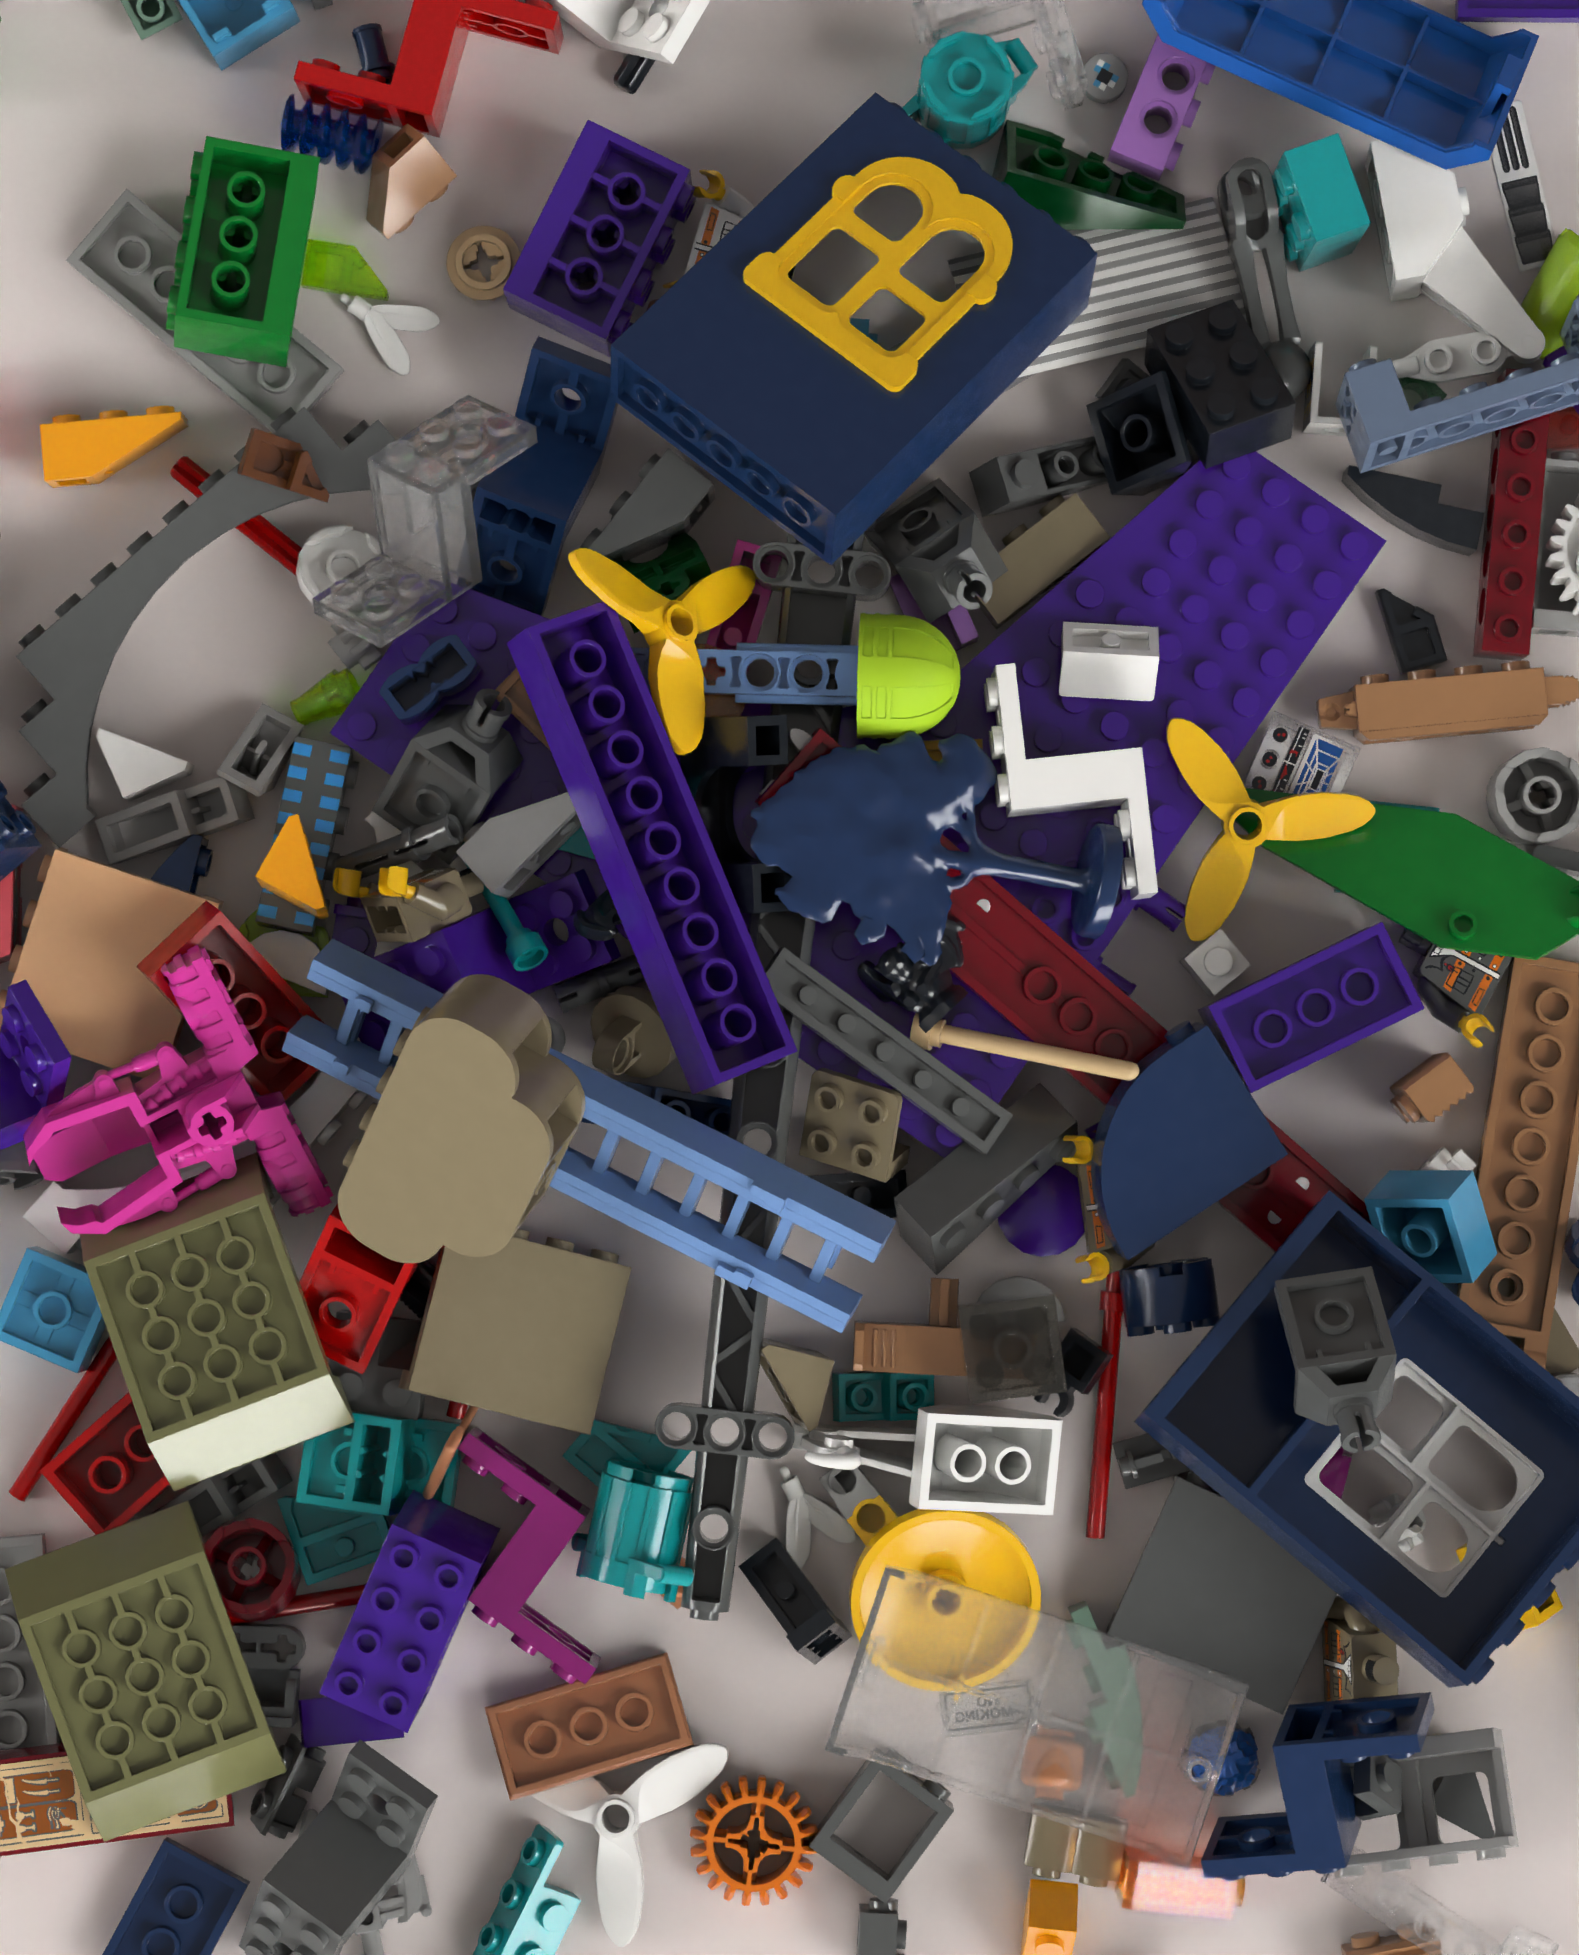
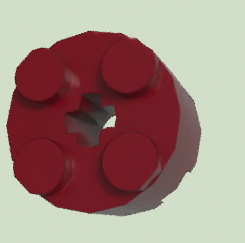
M245 1518L246 1520L234 1521L225 1527L221 1526L216 1529L204 1544V1550L228 1615L245 1621H265L274 1618L277 1613L283 1611L296 1596L301 1580V1567L292 1544L280 1530L269 1522L255 1518ZM254 1560H258L259 1573L255 1577L250 1576L249 1580H245L246 1576L241 1572L242 1566L245 1563L252 1566Z

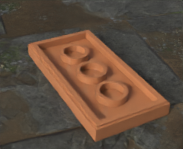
M667 1652L593 1674L586 1684L577 1679L573 1684L567 1682L484 1707L510 1801L694 1746Z

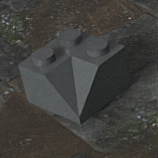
M337 1311L336 1318L339 1320L351 1319V1311ZM391 1316L363 1375L330 1359L329 1366L332 1375L340 1378L351 1411L413 1420L423 1417L426 1395L398 1388L403 1369L410 1370L422 1321Z

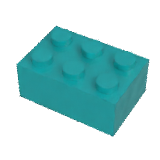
M1339 133L1285 151L1272 175L1277 198L1278 213L1285 231V256L1289 262L1295 260L1298 270L1301 272L1352 254L1370 226L1371 221Z

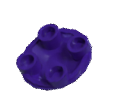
M1053 1165L998 1217V1225L1008 1242L1023 1253L1039 1257L1058 1255L1074 1246L1084 1234L1078 1177L1066 1168L1058 1165Z

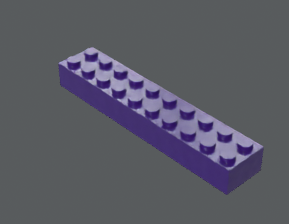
M602 601L527 627L509 640L507 646L692 1095L798 1052L617 612Z

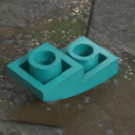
M889 1372L832 1373L833 1421L917 1420L918 1408L935 1405L934 1375Z

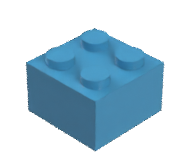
M1389 1170L1364 1198L1372 1226L1441 1283H1474L1498 1254L1473 1170Z

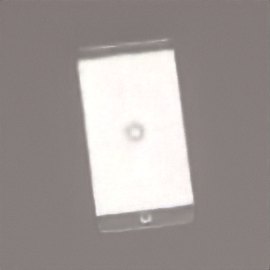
M886 1564L825 1750L841 1756L864 1758L1146 1851L1171 1865L1188 1870L1249 1685L1211 1667L918 1570ZM1056 1763L1066 1772L1067 1783L1064 1785L1044 1783L1039 1779L1040 1773L1043 1769ZM1195 1765H1202L1204 1767L1202 1776L1195 1777L1192 1775L1191 1771Z

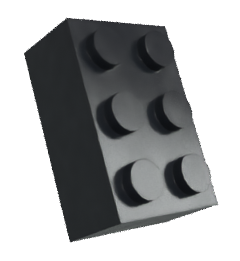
M1233 299L1147 329L1144 365L1150 376L1160 371H1166L1183 432L1205 469L1291 439L1296 402Z

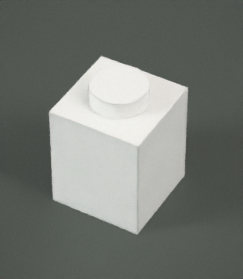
M1222 929L1217 930L1179 961L1208 997L1215 996L1251 966Z

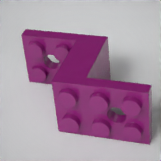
M475 1427L467 1434L457 1448L465 1454L461 1461L483 1477L491 1472L504 1482L500 1489L506 1495L521 1505H524L529 1500L535 1504V1507L468 1598L475 1605L472 1612L491 1627L495 1628L500 1623L512 1631L514 1635L511 1641L526 1653L534 1656L539 1651L552 1660L553 1663L550 1669L568 1683L573 1684L578 1679L583 1684H586L596 1671L601 1657L525 1602L583 1523L591 1509L478 1427Z

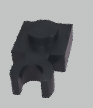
M1070 1328L1046 1365V1368L1056 1375L1051 1382H1045L1039 1386L1034 1400L1039 1403H1045L1049 1399L1050 1394L1056 1392L1059 1395L1060 1402L1053 1414L1057 1417H1065L1074 1406L1073 1393L1075 1390L1081 1394L1088 1395L1114 1355L1077 1328Z

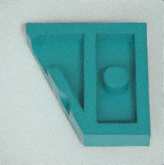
M594 1419L591 1434L581 1433L562 1457L599 1487L601 1474L607 1471L609 1461L623 1460L646 1464L647 1470L668 1475L669 1470L675 1471L692 1450L674 1449L665 1446L659 1441L656 1434Z

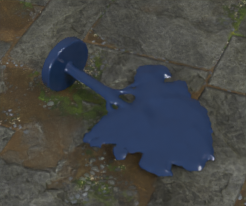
M908 731L896 738L892 743L881 744L877 751L871 750L864 744L856 745L853 748H833L830 754L821 755L816 760L811 761L805 769L794 772L792 781L780 787L773 797L768 798L760 807L751 811V817L757 820V828L751 838L750 847L756 853L761 863L768 867L779 866L783 871L792 876L784 887L775 889V895H778L789 911L799 913L805 918L826 923L832 921L842 901L851 905L853 914L861 920L854 933L861 945L876 942L883 938L886 927L889 925L905 943L900 951L905 953L914 964L920 960L928 966L937 963L943 953L941 941L952 905L951 891L960 889L965 885L967 886L973 877L990 875L1072 890L1071 922L1074 932L1082 937L1097 939L1104 933L1118 895L1123 863V837L1120 828L1117 826L1097 823L1089 831L1083 843L1076 867L999 853L982 843L978 838L976 830L975 805L985 798L989 788L996 783L997 771L992 760L978 746L974 738L965 734L956 733L950 738L939 740L938 748L942 753L940 761L932 760L928 755L922 737L914 731ZM965 812L967 816V821L962 818V815ZM951 827L961 833L962 838L969 846V851H953L943 847L940 842L943 831ZM951 868L960 870L961 873L960 876L950 877L946 874L948 869Z

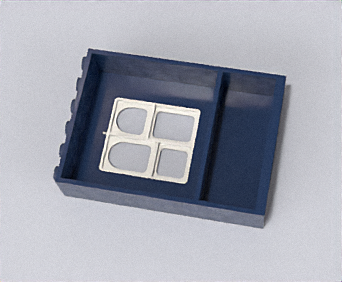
M1330 1190L1312 1207L1134 1421L1448 1688L1468 1686L1472 1682L1475 1685L1478 1684L1495 1663L1489 1658L1493 1651L1502 1644L1507 1647L1524 1628L1525 1623L1520 1620L1522 1615L1533 1606L1539 1608L1552 1594L1556 1586L1551 1580L1556 1573H1560L1564 1568L1567 1571L1570 1570L1579 1560V1397ZM1372 1266L1397 1353L1394 1381L1400 1376L1410 1378L1442 1406L1443 1413L1439 1420L1416 1448L1411 1451L1402 1449L1379 1429L1381 1441L1373 1450L1409 1479L1412 1485L1410 1494L1382 1527H1374L1325 1487L1319 1479L1321 1470L1342 1446L1340 1441L1341 1435L1338 1425L1325 1426L1295 1414L1293 1404L1296 1372L1274 1293L1276 1280ZM1466 1426L1501 1454L1513 1467L1517 1478L1516 1492L1512 1500L1502 1509L1492 1512L1476 1509L1430 1471L1429 1463L1458 1427ZM1431 1502L1440 1505L1464 1528L1467 1537V1551L1463 1560L1454 1569L1443 1573L1431 1572L1419 1566L1398 1546L1400 1536L1421 1510Z

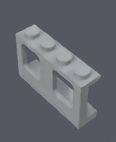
M1485 1728L1426 1736L1421 1752L1403 1759L1389 1758L1402 1768L1401 1813H1397L1400 1847L1397 1850L1351 1855L1347 1868H1341L1336 1871L1335 1878L1364 1875L1363 1866L1381 1864L1382 1872L1411 1869L1410 1860L1428 1858L1429 1866L1459 1863L1457 1854L1476 1852L1477 1861L1505 1858V1848L1519 1847L1502 1730ZM1349 1763L1354 1784V1763ZM1476 1772L1484 1773L1489 1785L1495 1826L1494 1836L1485 1839L1443 1843L1439 1833L1433 1791L1434 1781L1439 1777Z

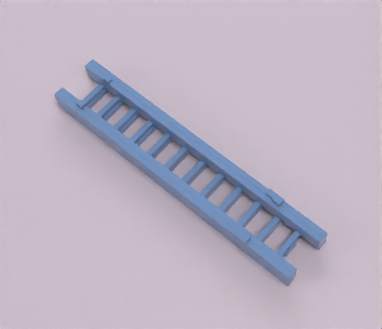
M332 939L314 957L307 979L348 999L339 1028L336 1030L308 1015L302 1016L288 1031L282 1051L380 1100L382 1095L375 1090L386 1069L390 1065L393 1067L396 1065L399 1057L393 1055L392 1052L398 1039L406 1028L412 1030L418 1016L426 1006L432 1009L444 994ZM370 1011L391 1021L380 1051L357 1040L365 1016ZM550 1048L549 1054L564 1062L575 1073L583 1087L586 1103L583 1118L607 1129L596 1160L568 1147L550 1187L715 1269V1275L745 1290L750 1287L840 1333L844 1331L863 1295L824 1274L827 1268H833L842 1248L874 1263L889 1238L896 1220ZM621 1137L651 1151L639 1182L610 1168ZM664 1159L694 1173L682 1203L652 1189ZM708 1180L738 1195L726 1225L695 1211ZM751 1202L782 1217L768 1250L737 1235ZM794 1224L826 1239L813 1269L782 1254Z

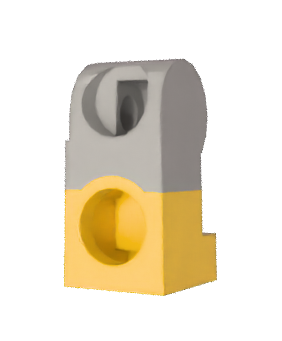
M859 1467L852 1470L832 1468L819 1478L823 1487L835 1501V1506L865 1545L883 1527L899 1517Z

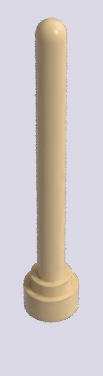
M915 1013L912 1022L910 1040L924 1050L930 1051L932 1047L941 1048L942 1044H948L1126 1081L1135 1080L1140 1073L1138 1065L1134 1062L946 1025L945 1019L937 1022L927 1033L919 1027L918 1013Z

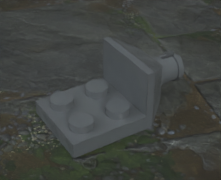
M940 478L878 518L875 522L874 532L865 531L864 533L869 544L887 560L888 564L902 578L929 623L958 605L971 610L980 608L974 597L979 596L986 604L992 596V582L1008 571L975 512Z
M482 689L477 693L472 706L445 704L411 739L372 811L400 831L412 824L423 826L452 814L460 821L465 836L478 823L494 793L523 761V757L511 734L502 727L504 721L508 719L512 712V704L505 696L494 711L492 706L500 692L493 689ZM463 840L459 844L450 845L432 853L450 865L458 857L456 851L465 842Z
M1372 1266L1276 1280L1274 1293L1296 1372L1293 1404L1295 1414L1325 1426L1338 1425L1342 1448L1347 1452L1358 1453L1355 1437L1359 1435L1363 1451L1373 1449L1381 1441V1434L1376 1426L1375 1419L1393 1399L1397 1353Z

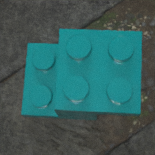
M352 1411L354 1423L304 1442L296 1502L391 1516L399 1514L413 1489L423 1494V1490L449 1436L460 1423L422 1417L418 1420ZM459 1449L456 1450L447 1472L433 1497L452 1507L455 1504L462 1451Z

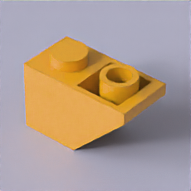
M1038 1879L1030 1880L1025 1905L1020 1955H1072L1077 1932L1078 1884Z

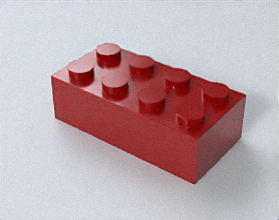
M205 901L136 967L184 1017L169 987L167 976H164L161 972V967L165 963L166 965L170 963L176 955L187 953L188 949L197 944L199 948L205 947L210 957L209 959L222 979L236 1010L243 1019V1023L253 1038L259 1052L258 1055L241 1068L250 1087L257 1096L280 1090L286 1101L319 1070L282 1051L287 1033L302 1016L308 1015L322 1023L324 1022L219 909Z
M129 1392L40 1470L43 1476L95 1535L130 1522L170 1487L167 1478L146 1442Z

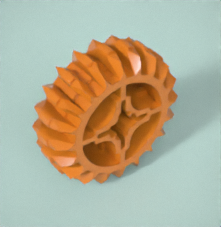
M746 1775L739 1776L740 1791L734 1793L731 1784L725 1781L721 1783V1791L725 1797L724 1800L721 1801L711 1792L706 1796V1802L713 1809V1812L698 1808L695 1813V1817L700 1822L706 1824V1827H691L690 1836L694 1839L704 1840V1843L691 1847V1856H707V1859L697 1865L696 1871L699 1875L706 1874L712 1870L715 1872L708 1882V1887L711 1890L718 1888L723 1881L727 1883L723 1896L727 1901L733 1898L736 1889L743 1891L742 1905L744 1906L750 1905L751 1892H759L761 1904L768 1905V1890L772 1888L775 1889L780 1899H785L788 1895L786 1886L783 1883L785 1880L797 1888L803 1884L802 1878L795 1869L798 1868L804 1872H811L813 1869V1863L803 1857L802 1854L817 1853L809 1847V1841L804 1840L805 1837L813 1836L818 1832L817 1824H801L803 1820L812 1814V1810L808 1805L794 1810L793 1807L800 1799V1793L797 1790L791 1792L786 1799L780 1797L785 1786L782 1780H778L772 1792L765 1790V1775L758 1776L757 1789H749L748 1778ZM752 1803L749 1818L745 1823L739 1826H728L727 1829L717 1828L721 1819L729 1811L740 1805ZM766 1805L776 1809L786 1818L792 1828L794 1838L785 1837L783 1833L773 1831L767 1826L765 1822ZM755 1818H759L758 1831H760V1838L767 1841V1844L763 1846L759 1843V1850H755L754 1860L750 1862L748 1841L741 1839L743 1834L749 1837V1830H753ZM715 1843L725 1844V1848L734 1849L741 1854L744 1862L742 1875L725 1865L717 1853ZM781 1852L791 1853L787 1861L779 1869L768 1875L757 1877L759 1863L764 1857L772 1854L781 1855Z

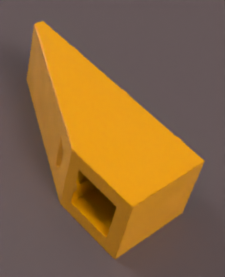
M173 406L146 408V415L128 416L125 410H109L100 412L99 419L81 421L80 415L75 414L52 417L51 424H40L44 481L52 488L100 484L187 428L188 419L182 412H175Z

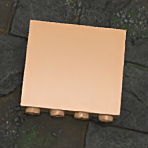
M62 847L55 849L53 856L46 854L37 876V881L44 883L38 901L30 900L22 926L29 928L24 945L16 944L9 961L8 971L14 973L11 985L23 980L28 982L71 1055L114 1069L131 1062L134 1056L154 1049L162 1041H168L176 1048L185 1018L136 966L205 901H208L220 911L224 901L207 895L202 897L70 853L68 849ZM4 989L0 992V1031L3 1020L2 1008L5 1007L7 990ZM157 1065L137 1073L133 1071L128 1074L145 1078L159 1069V1066Z

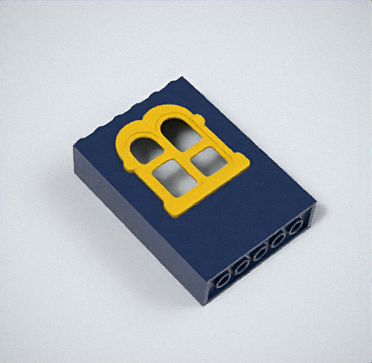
M875 92L611 344L610 398L829 565H832L1087 308L1098 253L1092 249L1085 239L1073 236L1055 223L1049 213L1042 209H1036L1018 196L1009 184L997 181L982 170L973 158L960 154L946 144L937 132L932 129H926L907 115L900 105L888 102ZM888 185L902 186L913 192L921 201L923 207L921 219L899 241L887 239L854 213L855 207L879 187ZM834 229H841L877 255L879 261L837 303L825 305L788 277V273L828 233ZM948 230L964 231L981 243L985 253L984 261L980 268L948 300L943 302L934 300L900 274V268L932 237ZM881 289L891 292L925 319L924 324L895 351L885 350L855 328L849 321L850 317Z

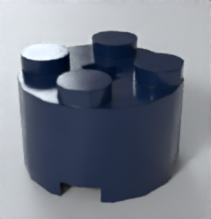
M1211 1258L1178 1259L1167 1263L1141 1264L1119 1270L1120 1290L1128 1337L1155 1333L1154 1326L1156 1330H1163L1164 1334L1192 1331V1324L1193 1328L1214 1326L1220 1319L1214 1268L1212 1267Z

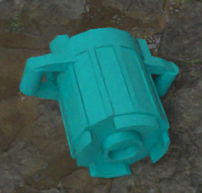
M959 31L937 40L936 45L929 51L927 56L924 55L917 94L902 108L913 120L919 118L924 128L937 132L944 142L953 149H973L989 142L1002 129L1009 107L1016 101L1017 94L1025 88L1034 71L1039 66L1019 38L996 43L985 34L979 35ZM1007 54L1021 73L1015 79Z
M623 1460L609 1461L607 1471L601 1474L588 1534L575 1533L572 1537V1549L581 1552L576 1576L587 1577L602 1583L624 1588L623 1594L630 1597L644 1599L645 1592L665 1594L663 1601L675 1602L678 1586L688 1587L694 1578L693 1570L690 1567L680 1566L690 1520L694 1478L669 1470L668 1475L647 1470L646 1464Z

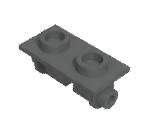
M1148 1433L1112 1443L1125 1489L1191 1471Z
M292 1733L286 1744L279 1747L287 1772L269 1778L265 1788L258 1790L251 1804L250 1812L252 1816L250 1820L264 1836L269 1832L278 1838L285 1839L288 1832H294L308 1801L293 1794V1792L298 1787L312 1793L326 1765V1761L323 1760L326 1754L325 1750L320 1747L306 1748L297 1736Z

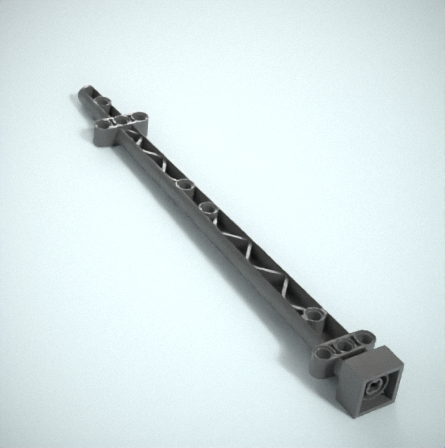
M875 522L866 531L874 532ZM789 533L787 543L768 542L760 546L755 552L753 573L757 583L764 589L782 592L777 643L851 644L856 600L875 601L883 597L888 591L891 580V568L887 560L879 554L862 551L864 533L832 564L835 569V576L827 583H817L808 574V569L812 563L823 559ZM770 555L781 556L788 564L787 571L778 578L766 576L760 568L762 561ZM871 565L880 570L883 575V581L879 586L867 589L858 584L856 573L860 568ZM828 661L830 680L827 689L836 690L838 687L835 680V670L838 661ZM797 668L794 673L795 681L804 688H813L818 685L823 675L821 674L816 678L809 679L802 676ZM771 704L770 715H787V738L790 729H800L811 735L817 728H821L838 743L843 705ZM788 738L789 763L798 751ZM788 764L765 765L762 790L771 780H775ZM792 911L750 913L748 932L763 968H766L780 947H785L810 966L816 921ZM780 1007L798 1052L733 1078L728 1137L744 1144V1137L749 1131L753 1129L765 1130L770 1135L772 1143L770 1150L765 1155L785 1165L803 1023ZM725 1188L722 1189L719 1223L726 1225L738 1197L737 1194ZM751 1202L737 1235L768 1250L777 1229L779 1216ZM715 1274L701 1404L670 1403L659 1412L655 1422V1433L659 1441L665 1446L674 1449L696 1451L685 1567H690L693 1570L694 1578L690 1586H683L681 1607L690 1609V1618L708 1621H718L719 1613L729 1612L748 1457L779 1459L787 1455L792 1449L795 1440L794 1428L790 1420L784 1415L754 1410L761 1360L760 1348L763 1344L768 1296L750 1287L745 1290ZM672 1412L685 1414L691 1422L690 1432L682 1438L671 1437L664 1429V1419ZM727 1417L736 1422L739 1434L733 1442L723 1444L714 1439L711 1433V1426L717 1419ZM768 1423L780 1424L787 1433L786 1442L777 1449L765 1447L759 1439L760 1430ZM710 1514L722 1516L728 1524L727 1533L720 1539L707 1538L702 1533L700 1527L704 1517Z

